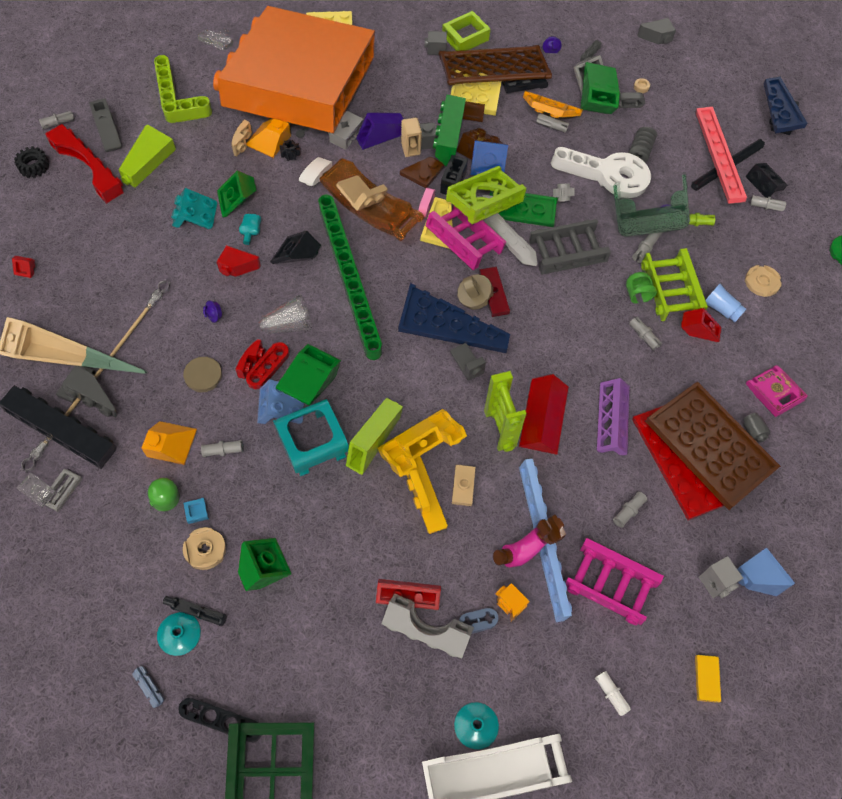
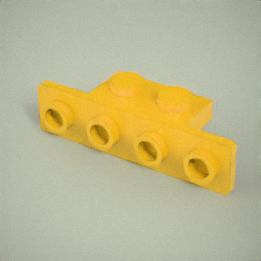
M419 456L414 459L417 468L409 471L406 482L409 491H413L414 505L416 509L420 510L428 533L432 534L447 529L448 525L422 458Z

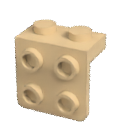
M359 176L339 181L336 184L337 188L356 211L381 202L388 190L384 184L369 189Z

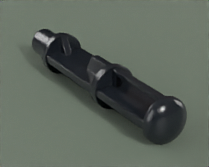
M165 596L163 599V604L170 606L172 610H177L219 626H223L226 622V614L179 599L178 597Z

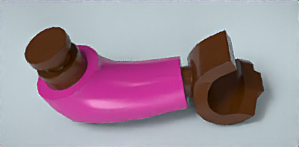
M556 515L551 516L547 520L542 519L537 524V528L533 529L521 540L513 544H507L501 550L494 551L493 560L495 564L517 567L527 563L547 543L551 545L565 537L566 533L563 529L564 524L562 520L557 518Z

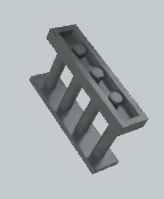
M585 220L583 222L531 231L529 243H537L543 257L539 267L541 275L608 262L611 251L609 247H599L594 234L598 220ZM586 233L593 250L583 251L577 235ZM570 236L576 253L567 254L561 238ZM554 240L560 256L551 258L544 241Z

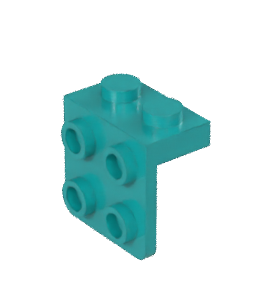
M184 188L174 201L176 208H174L171 215L173 219L172 226L179 228L184 220L211 229L214 223L217 201Z

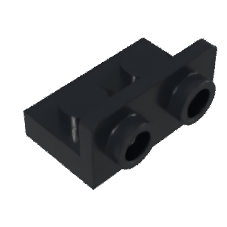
M767 163L755 164L746 175V178L765 198L771 197L775 191H782L788 186Z

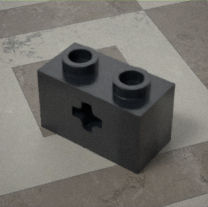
M451 155L441 178L440 193L447 195L449 186L464 180L467 173L468 159Z

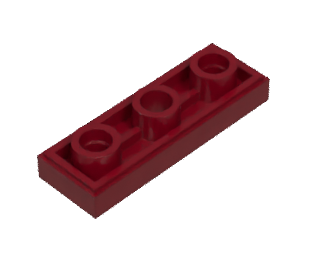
M497 266L479 269V275H484L488 278L493 286V292H496L487 301L491 316L496 317L510 314Z

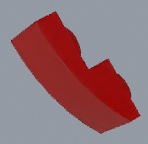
M257 339L240 358L235 369L238 378L245 379L247 373L252 369V363L256 364L265 354V348H263L261 340Z

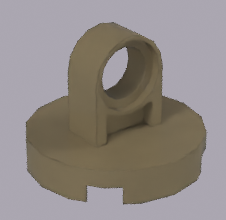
M471 275L463 278L459 285L457 296L463 306L471 310L481 309L488 304L487 301L493 296V286L484 275Z

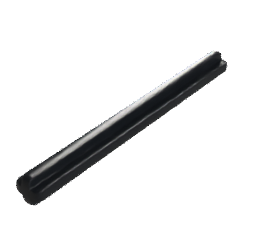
M758 139L733 155L732 159L735 166L762 149L765 142L762 139ZM716 168L693 181L691 188L697 191L718 177Z

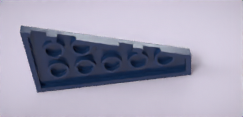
M410 283L398 332L458 344L466 343L472 347L507 353L509 333L492 324L488 325L480 321V318L476 316L472 317L466 314L463 309L441 298L437 299L431 296L430 292L422 291L416 288V285Z

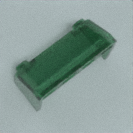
M682 173L683 190L673 193L671 196V206L637 211L636 204L632 199H621L619 182H616L613 188L619 233L628 237L686 228L690 223L687 173Z

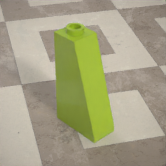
M147 124L119 168L122 182L136 188L176 150L173 139Z
M388 398L382 402L350 441L346 461L347 467L363 475L377 454V448L383 445L399 421L403 406Z

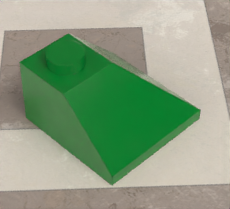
M237 170L217 190L223 218L227 217L257 191L254 177Z
M276 538L250 540L242 543L238 574L245 591L261 589L292 574Z

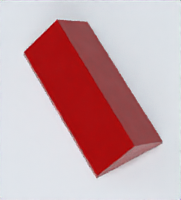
M554 374L531 380L519 447L557 455L569 386Z

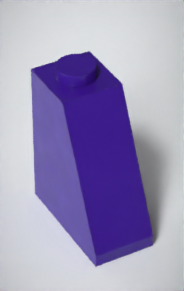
M367 113L356 140L362 150L400 137L402 135L401 121L404 118L400 113Z

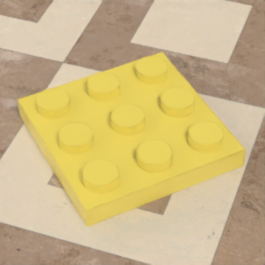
M479 73L480 76L486 75L484 73ZM502 81L452 85L451 95L466 98L467 102L485 104L484 114L496 116Z

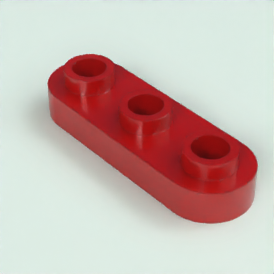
M278 342L273 344L247 373L246 382L250 388L260 389L288 359L289 349L285 343ZM278 352H283L282 355H277ZM267 365H270V366H271V368H269V369H266L265 367H266Z

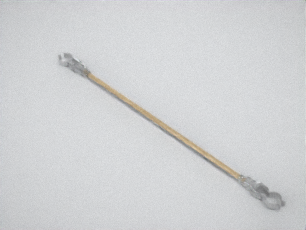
M166 280L158 284V290L156 289L152 292L144 311L109 356L113 357L148 310L150 311L157 302L162 300L163 293L168 292L170 289V281L168 282V288L160 291L159 287L162 284H166ZM99 368L94 375L95 379L98 378L104 369ZM77 398L73 402V404L70 406V408L64 415H66L67 417L69 416V414L72 412L75 406L79 403V398ZM45 437L37 447L32 449L29 454L30 458L22 461L21 471L24 470V463L31 461L32 458L33 466L26 469L25 472L27 473L35 468V461H39L43 457L44 451L49 446L51 440L48 437Z

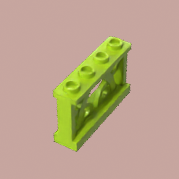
M497 166L449 186L446 201L451 202L465 214L471 224H475L523 202L526 187L523 184H517L501 170L500 166ZM478 189L494 191L492 198L476 197V192Z

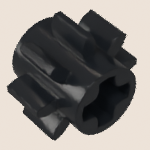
M293 140L284 141L283 145H280L281 157H285L287 161L296 160L297 155H301L299 143L295 144Z

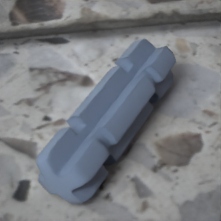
M141 666L135 669L132 675L136 681H139L138 685L147 699L150 698L149 702L152 707L156 708L164 702V697L161 693L157 692V686L152 678L146 675L148 672L145 667Z

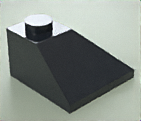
M308 231L287 236L270 262L277 264L313 259L317 256L321 244Z

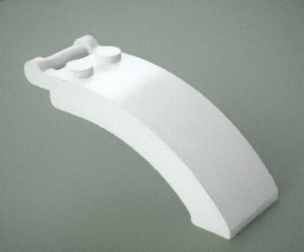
M555 734L542 738L539 737L496 748L423 761L429 799H500L571 783V775H568L560 744L562 741L561 735ZM548 744L552 746L559 774L557 778L552 777L545 745Z

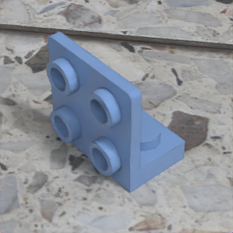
M269 379L260 388L257 423L266 424L272 418L278 419L303 409L304 403L276 389L278 381ZM303 416L294 419L290 422L301 424L303 422Z

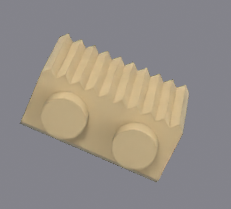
M418 118L403 119L401 121V144L405 157L420 155L422 131Z

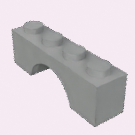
M394 594L389 601L382 621V625L391 631L401 632L412 640L422 641L431 648H438L445 651L449 656L461 659L474 627L456 619L442 627L429 626L418 617L415 611V603L397 594Z

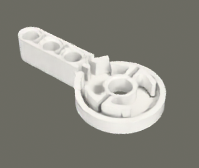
M558 147L551 160L553 168L583 178L596 180L600 186H604L612 194L623 198L640 196L645 192L651 180V173L646 163L639 157L629 153H614L605 159H601L565 147ZM620 174L628 176L629 179L622 177Z

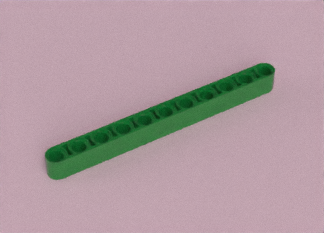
M325 194L318 199L320 215L365 355L370 360H377L382 355V343L335 201L331 195Z

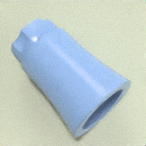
M721 284L705 300L707 306L715 309L727 319L730 318L733 322H736L746 310L741 305L742 303L727 292Z

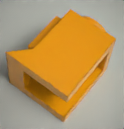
M512 583L508 587L502 586L496 592L498 596L497 605L507 615L510 613L511 622L530 602Z

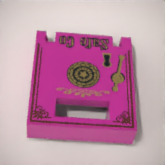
M778 365L746 382L749 389L775 417L802 403L808 396ZM790 395V402L785 405L779 402V400Z

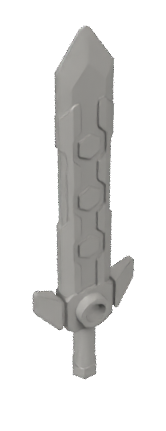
M482 195L483 197H486V198H492V197H493V196H490V195ZM499 213L483 219L488 226L506 241L505 245L522 264L537 266L536 251L505 222Z

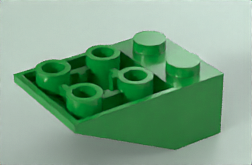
M586 62L581 109L612 114L618 109L620 96L616 68Z
M307 344L297 354L276 385V389L310 406L335 379L341 360Z

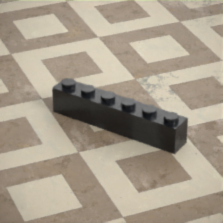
M14 385L1 399L0 407L4 412L100 469L104 467L116 451L113 445L114 442L109 437L99 436L92 427L82 426L77 418L73 416L67 417L60 408L56 406L52 408L46 400L41 397L35 398L24 387L20 389Z

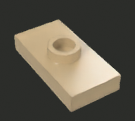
M456 465L452 504L472 506L475 467Z

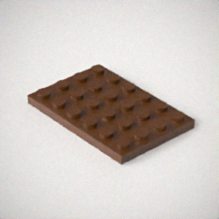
M698 381L645 420L728 510L733 508L781 467Z

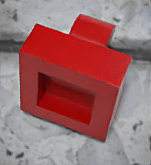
M14 256L12 258L14 275L32 278L35 260Z

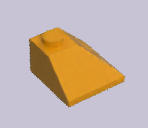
M278 119L265 121L247 141L246 145L274 158L280 150V145H283L284 141L291 137L290 125Z
M159 421L148 430L142 450L146 457L185 465L197 429Z

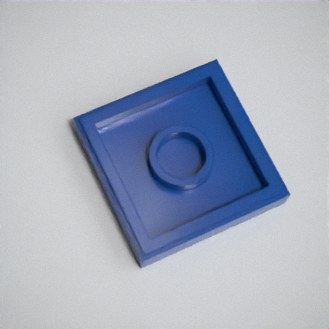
M475 140L470 175H477L497 166H500L504 172L508 144Z

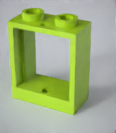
M473 11L442 25V31L447 32V42L456 51L470 50L489 41V26ZM470 24L478 31L465 38H462L456 32Z

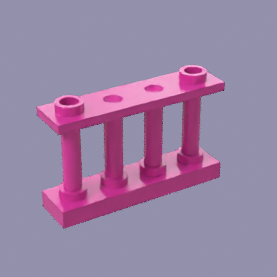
M453 206L451 212L442 217L435 211L429 213L425 225L472 270L478 268L485 253L493 249L500 255L506 244V241L483 220L471 224L468 221V217L455 206ZM458 217L463 222L455 227L447 223V221ZM469 227L475 234L465 239L459 232ZM481 238L487 245L477 250L471 243Z
M586 538L580 551L584 552L583 561L574 580L569 577L565 582L567 591L577 596L580 594L626 617L625 620L630 624L642 625L647 617L640 614L649 590L653 587L657 588L664 576ZM596 558L602 561L604 566L594 588L591 589L581 583L592 559ZM616 568L622 571L623 576L613 599L601 594L611 569ZM636 578L641 581L642 587L631 609L621 604V600L630 579Z

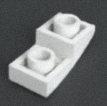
M320 157L316 158L302 172L299 181L306 183L308 186L316 185L323 180V173L332 168V161Z

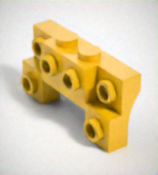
M441 409L377 449L381 457L390 464L392 470L402 477L408 475L409 471L417 468L414 460L443 441L450 446L456 445L467 435L464 427L457 423L447 411Z

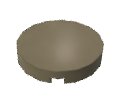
M198 357L186 365L183 378L186 385L192 390L208 392L213 390L221 381L222 370L219 363L214 359Z

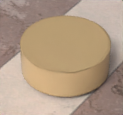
M637 79L634 83L635 91L640 93H646L650 88V83L646 79Z

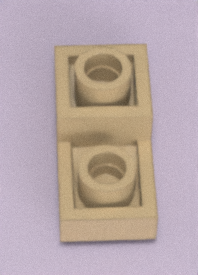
M246 120L239 125L232 139V149L236 157L245 151L247 147L245 139H249L252 133L250 122Z

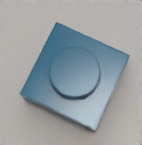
M204 498L183 503L188 524L209 519Z

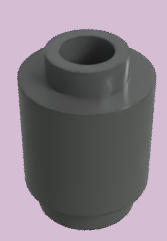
M752 413L743 419L747 432L758 443L769 438L768 435L771 432L762 416H759L758 413Z

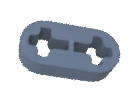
M485 608L465 613L459 619L463 623L467 618L469 622L477 621V623L471 625L474 627L473 634L494 628L498 622V614L494 609ZM487 613L490 617H494L491 624H488V621L480 622V619H484Z

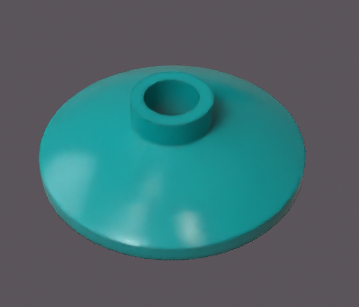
M182 612L169 615L158 628L157 641L160 648L165 653L173 656H180L190 652L200 639L201 629L199 622L194 616ZM176 629H181V633L178 636H175L174 631Z
M474 702L465 705L459 710L455 718L454 728L457 738L463 745L471 749H484L490 746L496 739L499 731V722L496 714L489 706ZM474 721H479L481 723L480 729L474 728Z

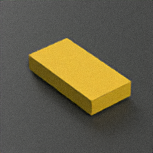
M696 655L697 701L720 703L719 657Z

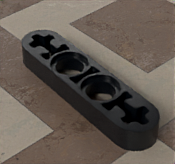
M194 698L184 699L178 708L179 714L184 719L227 735L229 730L225 728V722L231 717L236 718L237 723H242V721H246L245 723H258L255 720ZM191 703H193L192 706L197 710H200L201 706H204L200 711L198 720L196 719V717L198 716V714L189 712V714L186 715L187 711L184 710L185 705L189 706ZM209 710H214L217 715L212 723H207L204 720L205 713ZM247 735L246 741L256 742L262 735H252L251 738H248L249 735Z

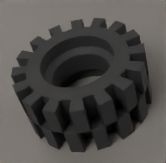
M31 146V149L26 147L25 151L21 149V153L16 154L17 157L14 158V163L20 174L24 177L30 178L32 176L36 178V175L40 177L42 176L41 173H46L45 169H49L48 158L44 151L38 147L36 149L34 146ZM32 160H37L34 164L26 165Z

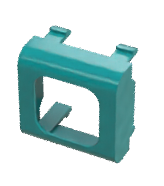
M327 399L273 420L295 473H299L300 477L310 473L308 468L336 457V460L339 461L346 458L345 453L348 452L349 445ZM315 411L316 418L325 416L333 433V438L330 442L309 451H299L288 431L290 430L288 423Z

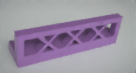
M621 378L600 383L597 451L601 453L615 451L619 455H627L630 386ZM613 386V391L607 396L606 388ZM611 401L613 403L612 408L606 413L605 407ZM610 418L612 419V424L606 430L604 429V424ZM610 436L611 445L604 446L605 439Z

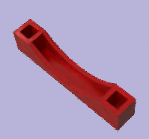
M61 124L45 133L49 144L58 154L75 157L91 168L93 173L92 184L96 193L106 204L124 193L121 188L123 184L118 177L115 178L108 167L105 168L98 157H94L90 148H85L81 139L76 138L70 128L67 129Z

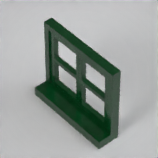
M315 722L230 723L225 799H244L245 777L270 776L269 799L275 798V776H301L300 799H313ZM247 735H272L271 767L245 768ZM277 735H302L301 767H276Z

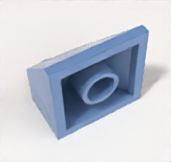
M767 548L737 569L743 577L738 583L745 586L748 590L778 596L795 584Z

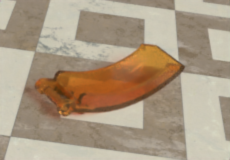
M341 158L319 178L324 187L350 212L374 228L395 236L399 241H402L406 234L418 222L424 219V215L420 211L413 209L409 202L396 198L387 192L384 194L385 198L381 202L356 211L337 188L336 184L339 181L359 176L369 189L378 186L366 178L353 162ZM410 217H412V219L400 230L399 228H400Z

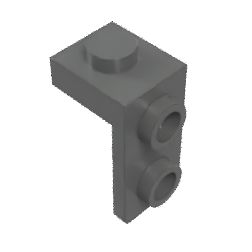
M466 343L450 350L451 355L468 381L484 374L486 365L484 358L476 359Z

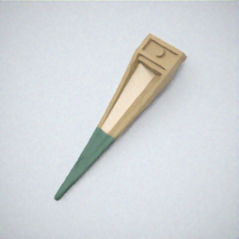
M9 317L6 318L0 340L1 355L30 361L147 373V371L31 323Z

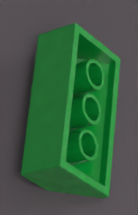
M446 95V100L442 101L440 111H443V113L439 114L438 123L441 125H437L435 136H438V138H434L433 148L436 149L435 157L446 167L451 155H456L466 98Z

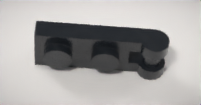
M545 78L502 81L506 93L548 87V82Z

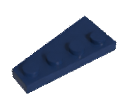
M779 76L765 79L763 84L775 134L805 128L808 123L782 78Z

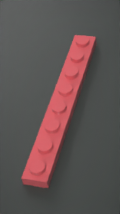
M713 107L697 108L696 116L728 204L746 202L745 190Z

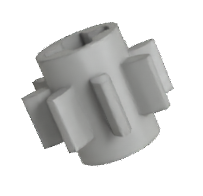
M570 183L557 184V189H553V197H558V201H570V196H575V188H570Z

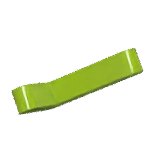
M165 55L155 57L154 64L161 106L166 121L176 123L209 117L212 114L209 98L198 96L177 100L168 57Z

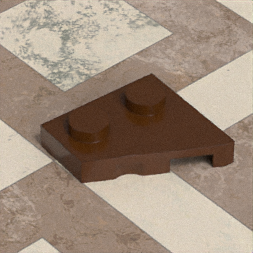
M430 156L400 170V175L424 188H428L442 171L444 164Z

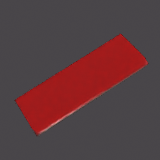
M379 579L376 603L388 605L394 594L413 601L415 608L439 610L441 586Z

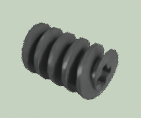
M651 127L639 128L629 154L639 157L646 163L657 137L656 130Z

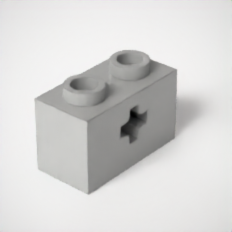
M346 111L335 132H328L330 142L347 150L356 139L364 119Z
M727 556L711 565L699 576V579L713 599L717 596H720L722 599L739 587L737 583L743 577Z

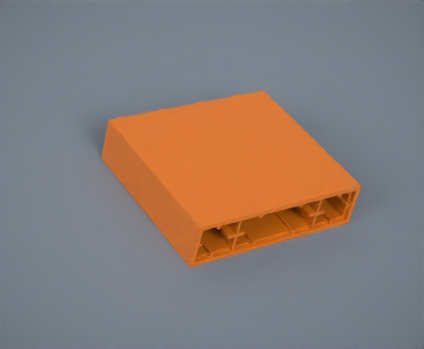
M267 6L260 17L255 16L253 18L249 33L242 34L238 49L228 54L224 69L216 71L213 79L214 90L219 91L220 102L223 107L334 133L374 58L375 30Z

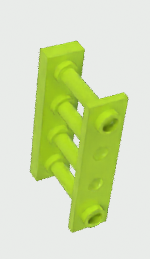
M687 248L680 249L674 259L652 261L650 253H646L644 260L641 262V268L651 277L653 286L657 290V294L654 297L656 303L655 310L656 314L660 315L661 321L666 320L669 312L700 308L707 310L708 306ZM674 265L680 269V273L658 276L655 270L658 267ZM684 281L685 288L662 290L660 282ZM686 295L690 298L689 303L667 305L664 297Z
M511 371L491 375L484 408L486 417L492 416L496 421L500 433L497 449L498 451L504 450V452L512 451L517 447L526 416L525 410L516 412L509 392L513 380Z

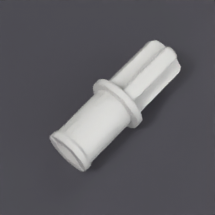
M607 671L595 678L606 694L605 698H609L620 716L625 715L631 710L619 691L620 687H616Z

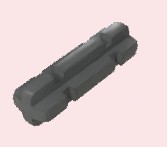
M595 40L580 56V61L592 57L601 48V41Z

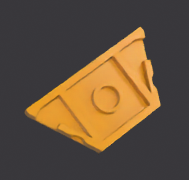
M525 91L523 95L526 102L532 108H535L536 112H547L554 118L581 116L583 109Z

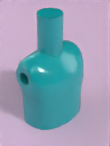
M256 214L244 215L239 227L240 234L244 235L243 244L249 245L251 237L260 233L261 216Z

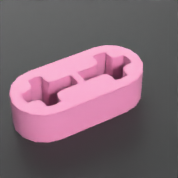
M426 188L419 206V216L427 218L435 197V189Z

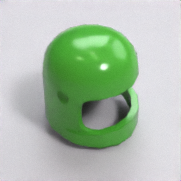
M636 272L628 277L626 288L632 303H638L635 296L638 293H641L643 302H648L656 296L657 290L647 273Z
M159 478L154 480L148 487L147 493L150 505L156 510L169 511L178 504L180 494L172 480Z

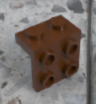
M477 128L463 133L456 151L472 160L475 140L501 144L503 142L496 136L488 135L484 129Z

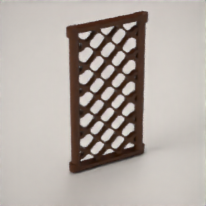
M539 45L439 51V58L448 85L552 78V73ZM510 71L517 72V74H511ZM479 73H484L486 75L480 76Z

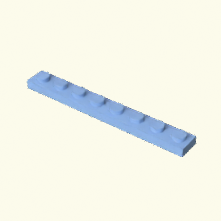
M525 459L520 465L519 470L533 528L535 529L542 519H548L546 514L547 506L543 502L542 486L537 478V467L534 466L533 459ZM547 543L539 553L556 622H561L572 616V606L567 598V586L562 578V566L557 558L556 543L551 545Z

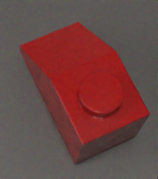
M227 245L217 260L218 269L225 276L231 275L236 277L261 267L259 256Z
M705 308L684 312L681 327L689 336L720 342L721 326Z

